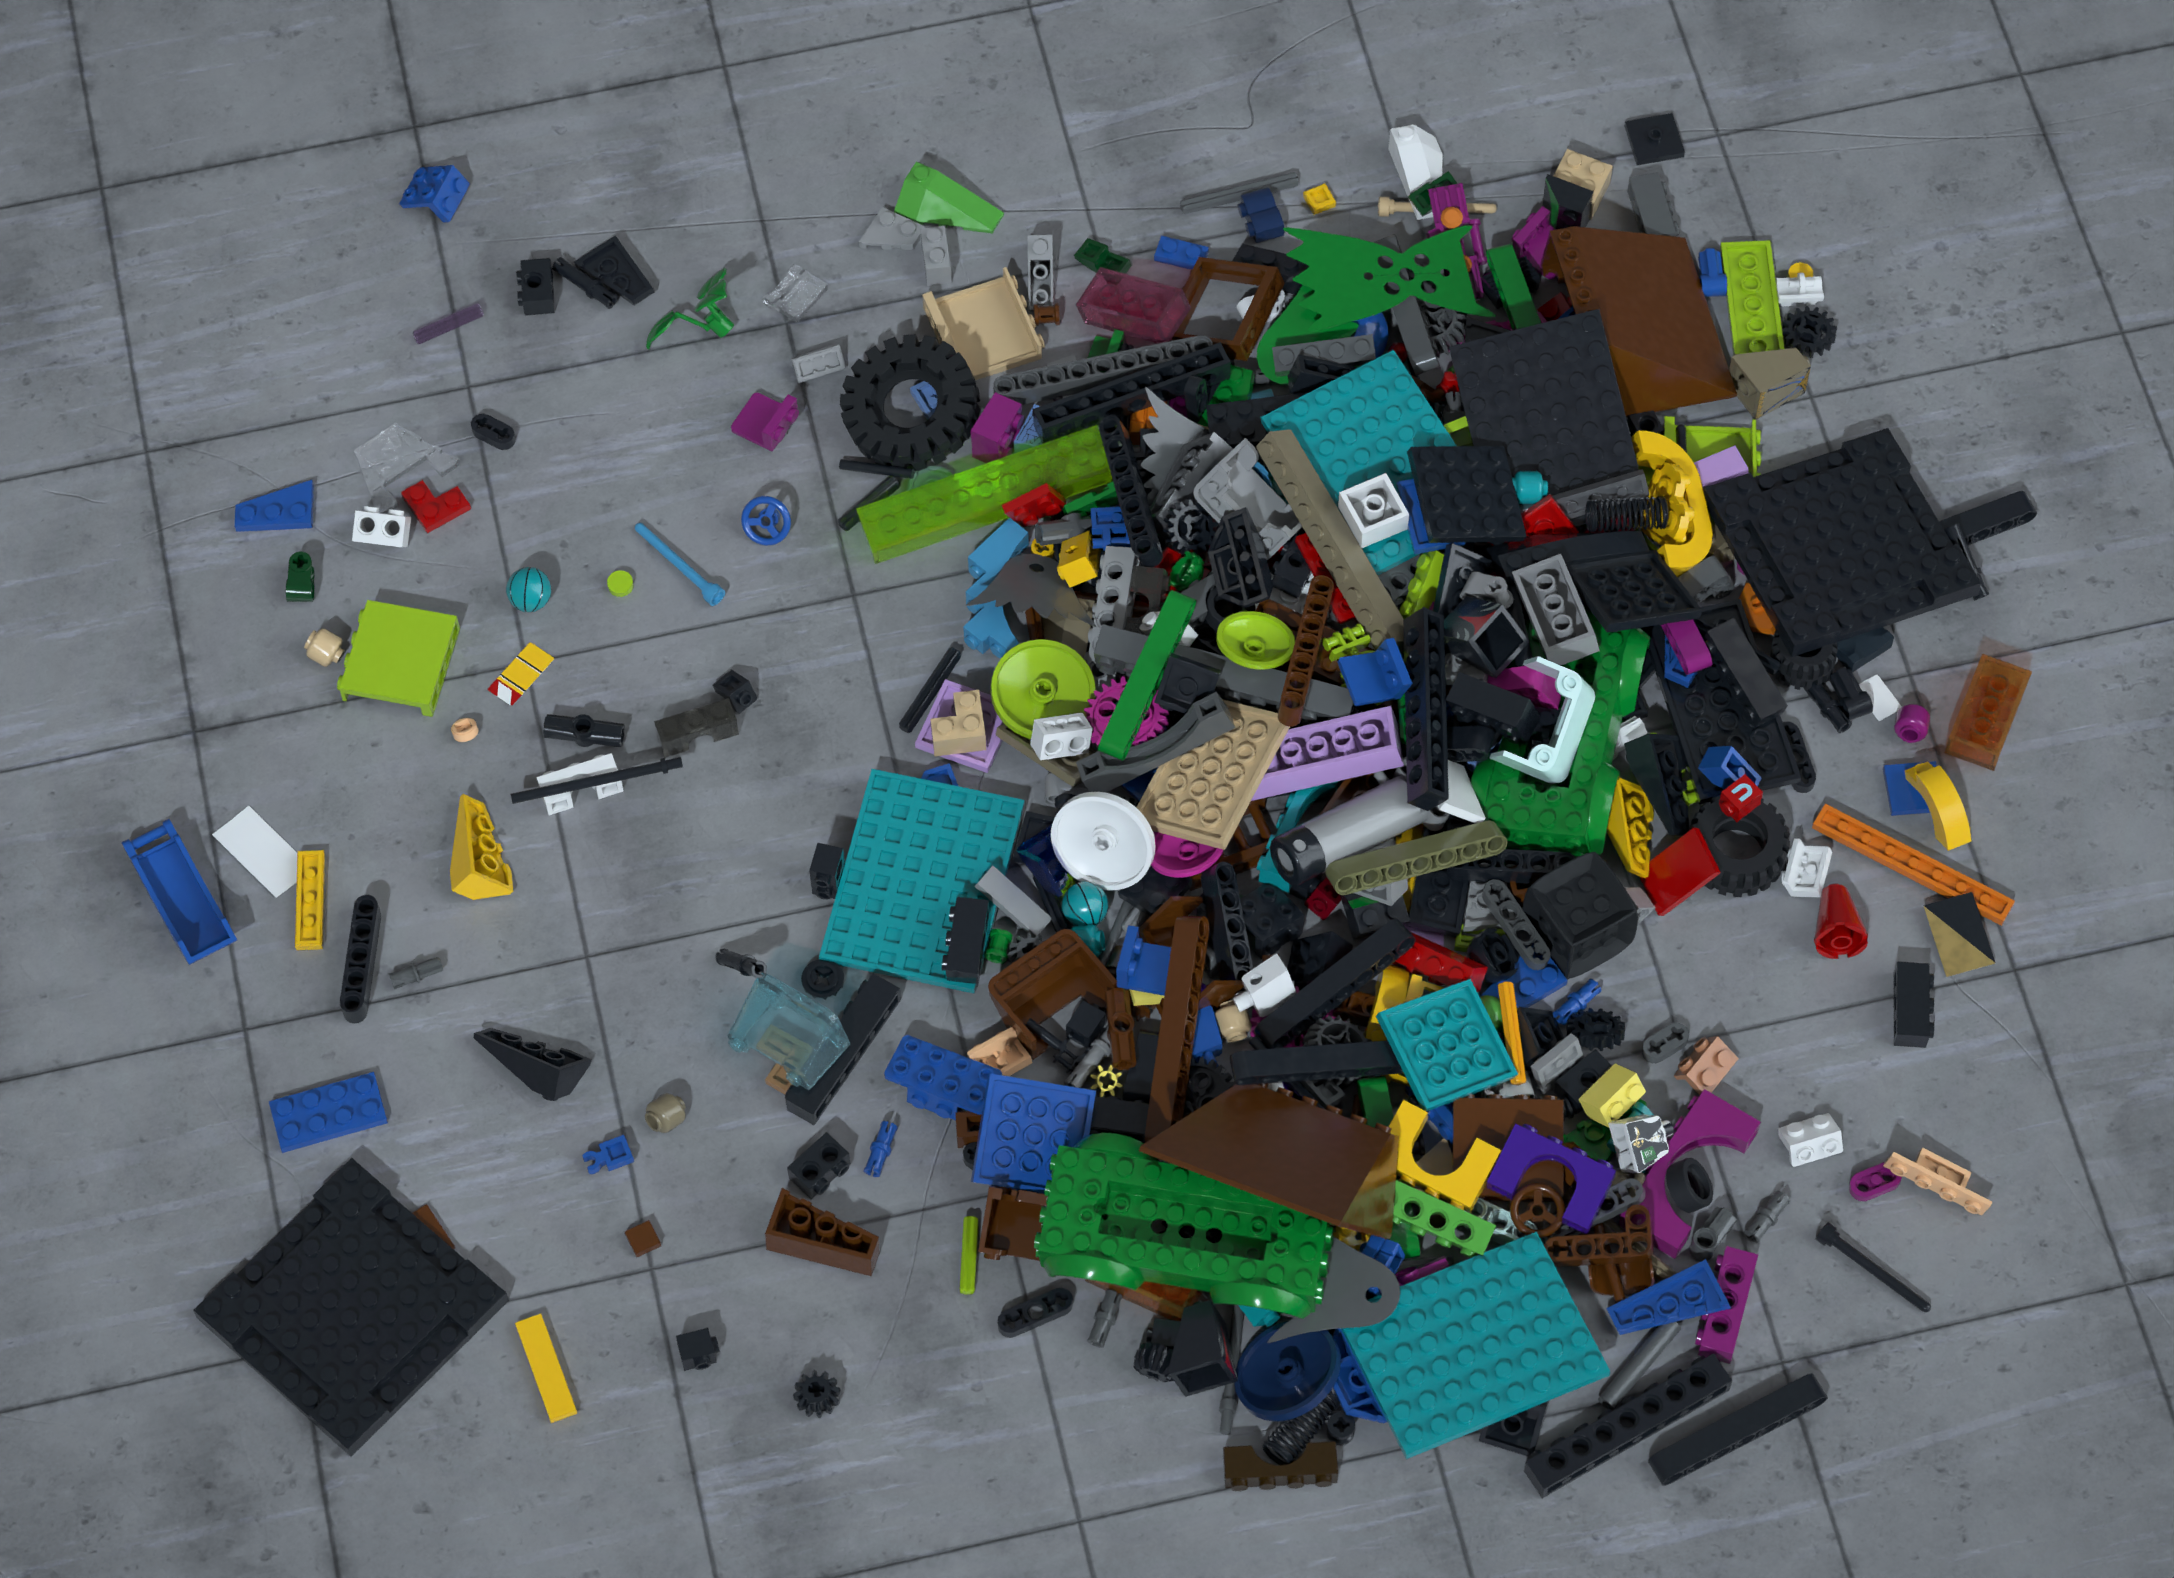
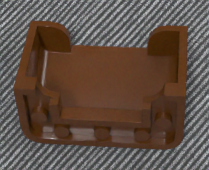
M994 1185L989 1186L978 1252L984 1253V1258L1000 1260L1001 1256L1009 1255L1040 1261L1039 1257H1036L1034 1242L1036 1233L1042 1232L1039 1218L1041 1207L1047 1206V1196L1044 1193Z

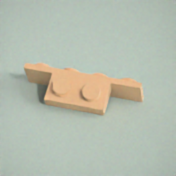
M1924 1148L1919 1151L1915 1162L1893 1152L1883 1165L1890 1169L1893 1174L1901 1177L1904 1176L1914 1181L1917 1186L1938 1193L1944 1200L1953 1201L1963 1206L1970 1213L1982 1216L1992 1204V1201L1966 1189L1972 1172Z

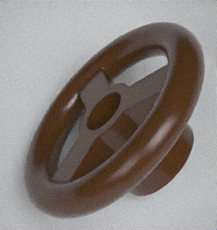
M1532 1183L1516 1192L1511 1201L1510 1216L1513 1224L1521 1233L1527 1236L1537 1232L1539 1237L1543 1238L1556 1232L1562 1225L1565 1204L1561 1195L1553 1187L1543 1183ZM1534 1192V1199L1526 1207V1212L1519 1215L1518 1207L1520 1201L1528 1193ZM1542 1192L1550 1195L1555 1201L1557 1207L1556 1216L1549 1213L1546 1204L1542 1202ZM1533 1207H1541L1542 1214L1540 1216L1534 1215L1532 1212ZM1528 1220L1533 1223H1540L1545 1220L1551 1225L1545 1229L1535 1230L1523 1223Z

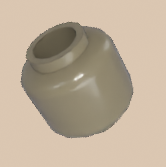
M670 1093L661 1094L647 1105L646 1123L653 1131L661 1133L670 1132L685 1120L686 1106L684 1101Z

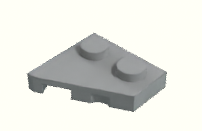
M882 207L859 240V247L867 249V245L882 246V249L890 250L894 248L914 250L921 240L920 228H925V226Z

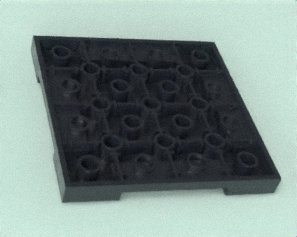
M1889 428L1843 442L1839 450L1753 477L1751 473H1747L1704 487L1703 492L1706 505L1711 517L1791 657L1979 594L1981 587L1979 578L1959 545L1952 544L1910 474L1911 465Z
M353 1158L313 1194L314 1200L237 1274L232 1272L193 1310L196 1318L350 1457L509 1301L507 1293L469 1259L465 1260L396 1200L391 1195L390 1190Z

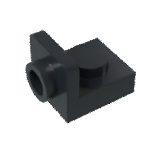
M732 669L712 685L716 693L730 701L735 712L738 714L757 700L749 680Z

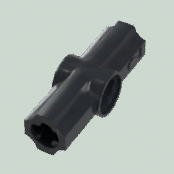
M547 714L544 721L543 736L544 738L575 741L581 747H589L593 744L621 747L624 741L625 725L622 723L593 720L592 717L586 714H580L576 717ZM582 729H589L587 732H579Z

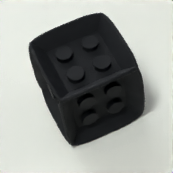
M1595 852L1578 856L1536 880L1525 893L1523 911L1549 948L1551 959L1566 979L1582 975L1608 961L1627 948L1635 938L1638 912L1634 902L1608 864Z

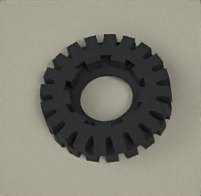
M916 334L903 335L902 344H898L895 337L883 341L885 350L880 352L876 345L865 352L869 359L866 363L858 358L851 367L855 376L846 375L842 385L846 394H840V407L843 410L841 416L844 425L860 452L868 459L872 457L875 464L888 465L891 463L892 466L907 468L908 464H912L916 471L927 468L926 460L932 458L935 465L947 459L944 451L949 449L955 454L963 446L960 440L961 436L968 439L971 436V429L973 428L971 420H978L980 412L977 402H980V394L976 380L963 356L959 352L956 353L953 346L945 341H942L939 345L936 337L924 335L922 342H919ZM905 380H923L929 383L937 394V406L933 415L926 422L911 428L899 427L891 423L884 412V402L889 391L895 385Z

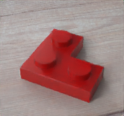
M422 480L401 492L403 500L426 533L471 510L470 503L458 486L435 498Z

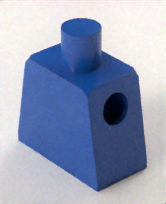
M1211 1005L1198 1010L1192 1050V1056L1197 1063L1201 1056L1207 1060V1064L1212 1059L1217 1063L1215 1057L1222 1054V1040Z

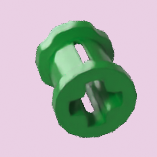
M992 929L990 931L991 940L989 948L985 950L984 957L993 963H1006L1008 960L1006 953L1009 943L1012 942L1013 935L1006 930Z

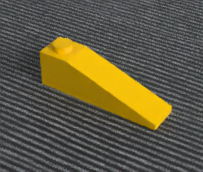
M462 794L459 800L450 865L451 889L453 892L472 900L509 895L513 892L511 869L509 864H504L500 853L503 849L501 844L495 842L492 835L494 826L483 802L465 794Z

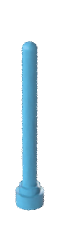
M643 523L635 525L637 533L702 590L703 599L707 603L715 606L722 601L725 596L723 588L718 584L708 583Z

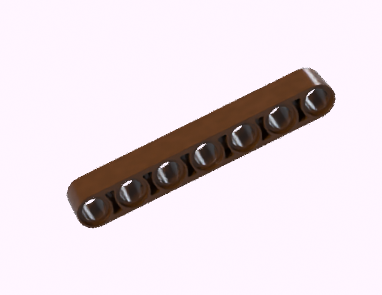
M1324 575L1312 578L1278 710V720L1285 726L1292 727L1300 723L1334 588L1333 581Z

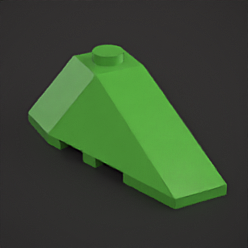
M915 162L905 178L894 210L895 213L921 225H924L926 222L939 224V226H945V228H947V225L962 227L963 230L992 234L1004 216V212L949 177L918 162Z

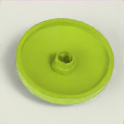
M1044 639L1023 642L1010 649L995 667L990 688L992 704L1002 722L1015 733L1029 739L1032 737L1034 719L1083 713L1087 717L1084 712V708L1090 707L1087 700L1095 699L1094 677L1082 656L1065 644Z

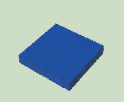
M1936 761L1929 762L1933 767L1937 766ZM1924 762L1884 765L1883 774L1891 816L1930 813L1922 795L1905 777V770Z

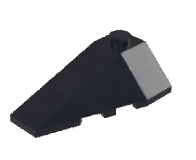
M493 1028L476 1032L473 1036L479 1044L532 1091L541 1094L544 1099L550 1101H557L559 1098L570 1095L591 1065L592 1059L564 1048H561L559 1052L545 1048L546 1043L539 1041L536 1043L522 1042L521 1036Z

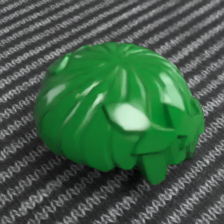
M1186 551V556L1181 557L1172 567L1169 582L1176 590L1185 591L1192 582L1201 580L1203 577L1204 561L1194 552Z

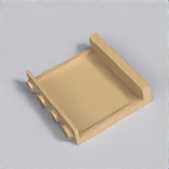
M1007 267L1003 268V277L943 297L935 299L932 291L922 294L923 309L939 345L942 341H945L953 346L955 352H959L966 360L975 380L1042 359V348H1045L1041 334H1036L1034 318L1032 314H1027L1025 298L1023 294H1018L1017 280L1014 275L1010 276Z

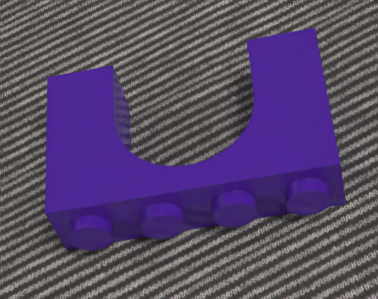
M1515 1124L1487 1180V1188L1512 1200L1525 1172L1532 1165L1545 1160L1562 1163L1572 1172L1576 1181V1189L1562 1217V1223L1587 1235L1614 1181L1616 1170L1612 1169L1613 1165L1602 1159L1597 1161L1587 1157L1588 1154L1579 1148L1573 1147L1571 1150L1562 1146L1563 1142L1553 1136L1548 1135L1545 1138L1537 1134L1538 1131L1532 1126Z

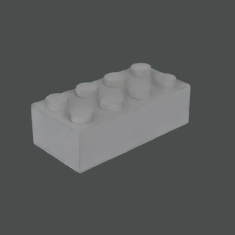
M1561 554L1512 572L1520 598L1546 660L1561 666L1600 651L1594 630Z

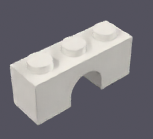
M610 753L607 755H597L592 760L583 763L570 764L567 768L558 771L545 772L542 776L537 777L539 787L614 772L618 771L613 755ZM622 781L592 787L596 791L598 799L623 792ZM573 791L543 797L548 815L574 808L571 798Z

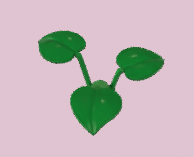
M725 267L708 279L697 294V298L700 301L694 311L698 312L707 307L710 310L704 318L707 323L704 324L672 310L660 318L652 327L646 342L648 350L651 343L667 330L677 318L700 326L707 332L711 329L720 338H723L733 328L734 323L723 314L715 303L718 300L727 298L725 291L726 281L723 280L727 271Z

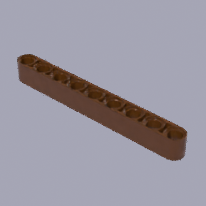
M1178 916L1175 921L1145 1130V1143L1183 1119L1209 935V922L1205 916Z

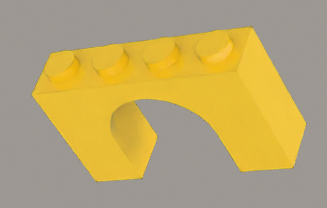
M1403 1100L1389 1125L1392 1128L1391 1134L1399 1136L1396 1175L1400 1177L1399 1180L1413 1188L1416 1185L1424 1189V1193L1437 1199L1441 1198L1449 1202L1450 1205L1471 1213L1487 1184V1180L1501 1154V1150L1476 1138L1464 1162L1456 1171L1442 1176L1426 1173L1414 1161L1412 1150L1428 1120V1112Z

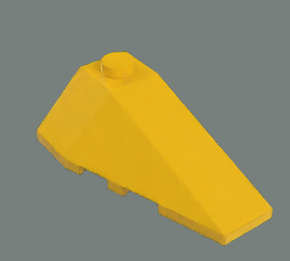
M1619 777L1614 791L1606 832L1627 872L1646 878L1649 876L1650 850L1647 847L1648 840L1652 839L1649 822L1653 821L1654 818L1653 806L1641 786Z

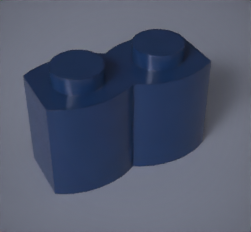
M1269 187L1241 195L1238 211L1241 218H1246L1247 223H1245V227L1249 237L1253 236L1255 242L1260 243L1284 236V223Z

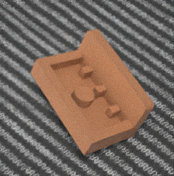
M1718 1036L1703 1037L1698 1040L1693 1047L1695 1050L1690 1056L1684 1058L1679 1063V1069L1674 1074L1677 1080L1685 1079L1699 1095H1701L1704 1089L1712 1093L1739 1059Z

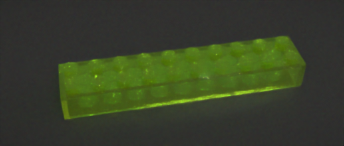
M1097 425L867 504L856 508L874 563L878 564L1010 518L1004 513L1002 505L1045 483L1053 487L1064 498L1113 482L1101 435Z

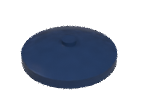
M1286 1321L1265 1330L1248 1345L1238 1361L1236 1367L1238 1382H1234L1238 1398L1250 1413L1267 1421H1285L1309 1412L1326 1398L1337 1381L1341 1367L1339 1347L1327 1330L1299 1334L1267 1343L1274 1333L1288 1322Z

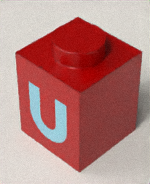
M1744 774L1721 792L1719 805L1726 816H1731L1738 822L1760 805L1763 792Z

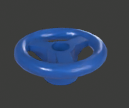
M760 496L746 504L742 512L741 523L745 534L752 541L760 545L770 546L786 538L791 527V517L788 509L781 501L770 496ZM769 504L768 507L759 513L758 517H749L751 510L755 506ZM776 508L780 511L783 517V527L780 532L776 528V525L780 520V514L776 510ZM764 516L769 517L771 522L767 523L764 520ZM760 525L768 530L772 538L758 536L750 526Z

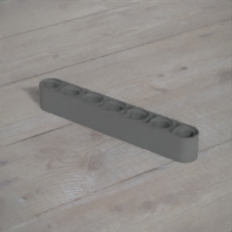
M1395 234L1373 242L1402 253ZM1380 256L1378 258V264L1381 267H1392L1393 261L1390 257ZM1408 268L1401 269L1399 272L1400 277L1403 280L1410 281L1411 277ZM1388 282L1385 284L1388 294L1395 295L1399 293L1400 288L1396 283ZM1409 296L1405 301L1394 306L1393 311L1410 363L1417 376L1440 367L1418 298L1416 296Z

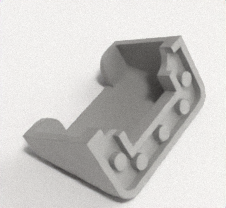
M1245 438L1195 486L1193 493L1197 502L1218 523H1220L1222 516L1246 507L1262 539L1268 560L1302 525L1290 505H1287L1252 469L1257 463L1259 455L1255 447Z

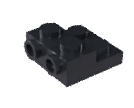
M1171 653L1154 703L1159 704L1165 710H1176L1186 714L1193 703L1215 692L1221 670Z

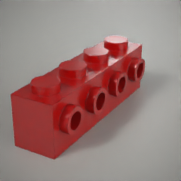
M1412 932L1410 933L1416 938L1414 945L1392 963L1395 965L1400 963L1406 966L1405 970L1412 974L1421 975L1422 973L1429 977L1428 981L1437 985L1446 984L1452 986L1471 979L1477 992H1480L1488 968Z

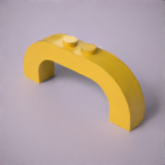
M1638 430L1631 437L1638 466L1661 470L1665 462L1677 464L1682 468L1684 474H1687L1690 478L1689 486L1685 489L1683 498L1688 506L1693 508L1694 516L1688 524L1686 541L1683 545L1664 544L1657 550L1676 577H1679L1699 564L1707 556L1712 544L1711 518L1708 513L1701 479L1692 459L1677 443L1661 434Z

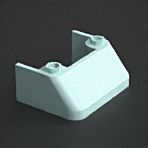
M1537 656L1524 660L1523 665L1555 678L1557 692L1565 697L1549 745L1541 744L1533 747L1527 759L1505 750L1491 753L1490 759L1545 782L1555 784L1564 781L1569 774L1595 700V692L1576 672Z

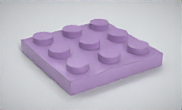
M945 679L915 742V748L934 754L930 719L955 716L953 693L975 689ZM979 691L986 735V750L943 755L940 757L988 773L1003 742L1002 739L996 736L997 727L1002 725L1003 722L994 709L991 695Z

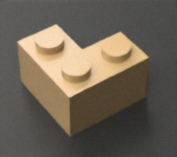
M979 690L953 693L955 716L930 719L934 756L986 750V735Z

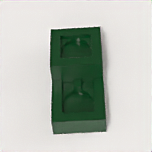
M1447 171L1430 184L1427 182L1410 194L1408 198L1423 217L1432 212L1428 189L1458 183L1450 172Z
M1089 238L1085 240L1074 255L1075 259L1087 268L1117 283L1121 281L1132 266L1130 259L1109 252L1108 245Z

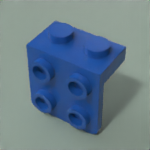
M454 165L421 167L415 171L413 179L404 191L399 204L402 208L429 207L442 222H450L470 183Z

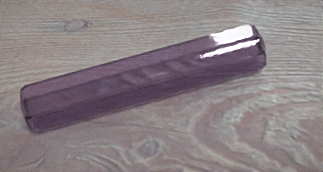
M479 303L473 304L414 330L413 337L417 344H422L484 315Z

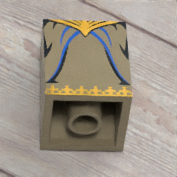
M1797 348L1736 354L1731 358L1729 371L1737 398L1756 420L1805 394L1811 364L1809 359L1802 355Z

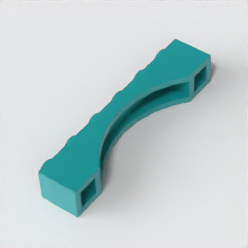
M1340 781L1297 790L1295 794L1291 792L1286 804L1288 810L1286 814L1281 813L1276 825L1278 831L1276 835L1271 834L1266 847L1268 849L1267 855H1261L1256 870L1260 871L1259 882L1289 892L1292 885L1280 876L1272 861L1270 853L1271 841L1276 836L1296 827L1308 807L1324 794L1337 789Z

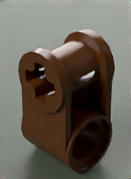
M1356 991L1351 997L1343 1001L1338 1008H1335L1333 1015L1334 1017L1340 1016L1342 1021L1350 1019V1023L1367 1027L1371 1015L1368 1012L1372 1011L1375 996Z

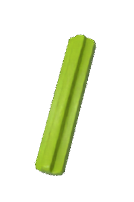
M965 1216L963 1219L959 1289L960 1293L964 1295H971L975 1292L978 1218L976 1216Z

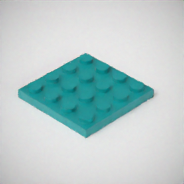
M1471 979L1381 1011L1376 1015L1421 1109L1426 1112L1459 1098H1464L1514 1079L1518 1075Z

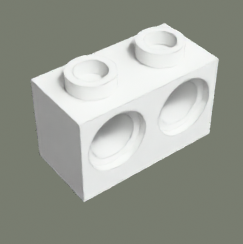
M364 506L363 511H355L352 541L408 547L411 517L404 516V511L389 509L388 514L379 513V508ZM367 518H371L375 523L374 529L371 532H368L364 527ZM393 521H396L400 526V530L396 535H393L389 530V526Z
M1083 713L1034 719L1030 745L1040 760L1089 753L1092 726Z

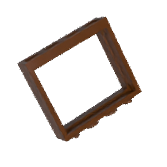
M1199 257L1194 268L1190 271V276L1185 286L1181 289L1176 304L1172 307L1171 314L1163 326L1161 337L1164 342L1197 336L1183 333L1210 279L1258 285L1259 287L1234 339L1226 340L1208 337L1213 345L1221 342L1229 359L1247 361L1285 284L1278 267Z

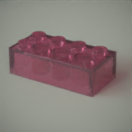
M1101 267L1076 303V307L1085 324L1110 331L1115 329L1124 331L1125 335L1157 344L1169 342L1191 309L1183 289Z

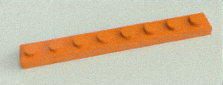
M1827 804L1823 806L1812 825V829L1946 898L1972 892L1979 914L2001 926L2014 906L2015 900Z

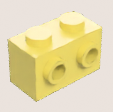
M1614 1064L1578 1100L1588 1118L1609 1127V1122L1618 1120L1646 1091L1637 1073Z

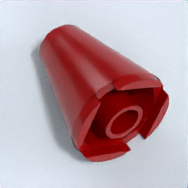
M1830 884L1821 893L1814 937L1816 950L1822 956L1831 959H1839L1838 955L1847 954V958L1856 956L1867 947L1868 933L1848 889L1840 884Z

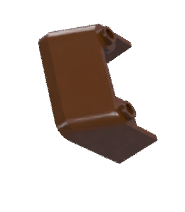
M1171 896L1139 927V938H1143L1144 943L1171 947L1177 917L1188 916L1203 902L1202 897ZM1242 980L1213 981L1208 984L1200 993L1198 1010L1210 1005L1213 1011L1220 1009V1004L1229 1001L1244 987ZM1164 998L1161 999L1160 1004H1156L1161 1017Z

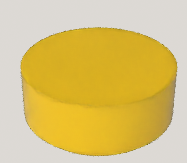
M1799 262L1789 268L1787 278H1795L1798 273H1804L1805 277H1813V270L1808 264Z

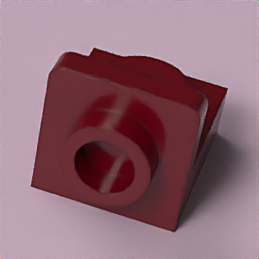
M1326 877L1304 904L1319 918L1325 920L1340 903L1341 897Z

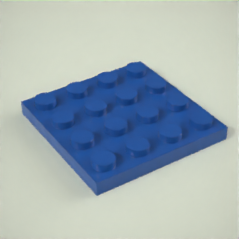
M988 1073L971 1182L1045 1194L1047 1180H1052V1170H1050L1052 1154H1057L1059 1145L1073 1147L1083 1137L1089 1136L1096 1091Z

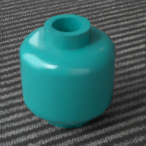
M1518 471L1512 477L1518 504H1536L1542 500V496H1547L1548 482L1543 480L1540 472Z
M1094 924L1074 926L1070 929L1082 939L1097 958L1100 956L1101 951H1105L1104 932L1099 930Z

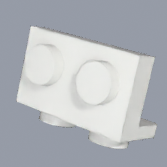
M1794 838L1792 848H1789L1786 870L1782 873V884L1790 896L1821 898L1832 856L1830 847L1804 846L1801 839Z
M1829 1113L1778 1128L1779 1138L1789 1151L1790 1163L1793 1167L1843 1152L1841 1130Z

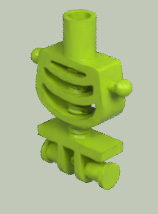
M1360 623L1351 629L1349 627L1344 628L1342 635L1336 631L1332 634V637L1322 639V645L1326 651H1330L1331 648L1337 646L1330 653L1329 659L1331 662L1344 656L1375 652L1363 651L1359 653L1358 650L1368 647L1371 640L1369 635L1364 636L1365 632ZM1340 673V678L1344 683L1340 687L1347 688L1343 675ZM1378 702V703H1374V704H1375V705H1380V704H1382V703H1384V702Z

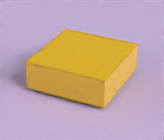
M1325 183L1303 192V198L1313 215L1336 207V201Z

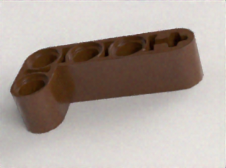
M1633 1205L1628 1208L1625 1214L1626 1232L1557 1236L1548 1239L1544 1247L1555 1267L1644 1262L1651 1258L1653 1254L1651 1217L1646 1207ZM1641 1214L1646 1217L1645 1222L1641 1225L1631 1223L1635 1215ZM1643 1241L1647 1243L1646 1250L1643 1252L1634 1251L1633 1246L1636 1242ZM1608 1244H1618L1620 1246L1618 1252L1615 1254L1605 1252ZM1582 1245L1592 1247V1251L1586 1256L1577 1253ZM1568 1246H1571V1250L1573 1253V1256L1571 1257L1569 1255L1570 1250ZM1555 1247H1560L1561 1249L1558 1257L1553 1255Z

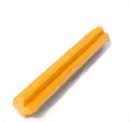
M1505 981L1498 984L1506 1050L1518 1072V1075L1511 1079L1510 1083L1512 1085H1521L1526 1083V1073L1515 990L1512 982Z

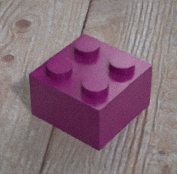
M996 392L993 394L971 429L973 458L997 469L1001 467L1004 461L1007 462L1010 459L1014 440L1023 426L1022 404Z

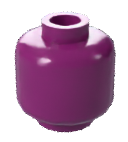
M1904 705L1896 714L1894 725L1896 735L1908 743L1923 740L1928 734L1930 714L1920 705Z

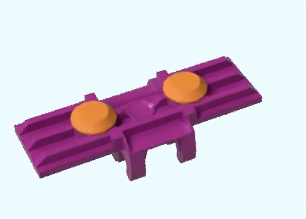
M1463 183L1428 189L1435 229L1427 232V239L1457 227L1473 226L1470 230L1474 256H1466L1463 237L1460 243L1475 299L1484 298L1478 266L1485 265L1488 261L1487 257L1484 256L1479 230L1481 222L1480 219L1469 218ZM1443 269L1444 276H1449L1450 272L1447 269Z

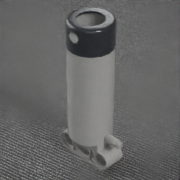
M1403 757L1404 766L1396 768L1393 779L1389 780L1384 771L1375 772L1373 774L1379 782V786L1276 836L1270 844L1271 858L1280 876L1290 885L1298 886L1326 872V868L1332 862L1362 854L1421 823L1431 831L1441 830L1450 814L1439 810L1438 806L1426 811L1407 803V774L1405 773L1407 772L1406 757Z

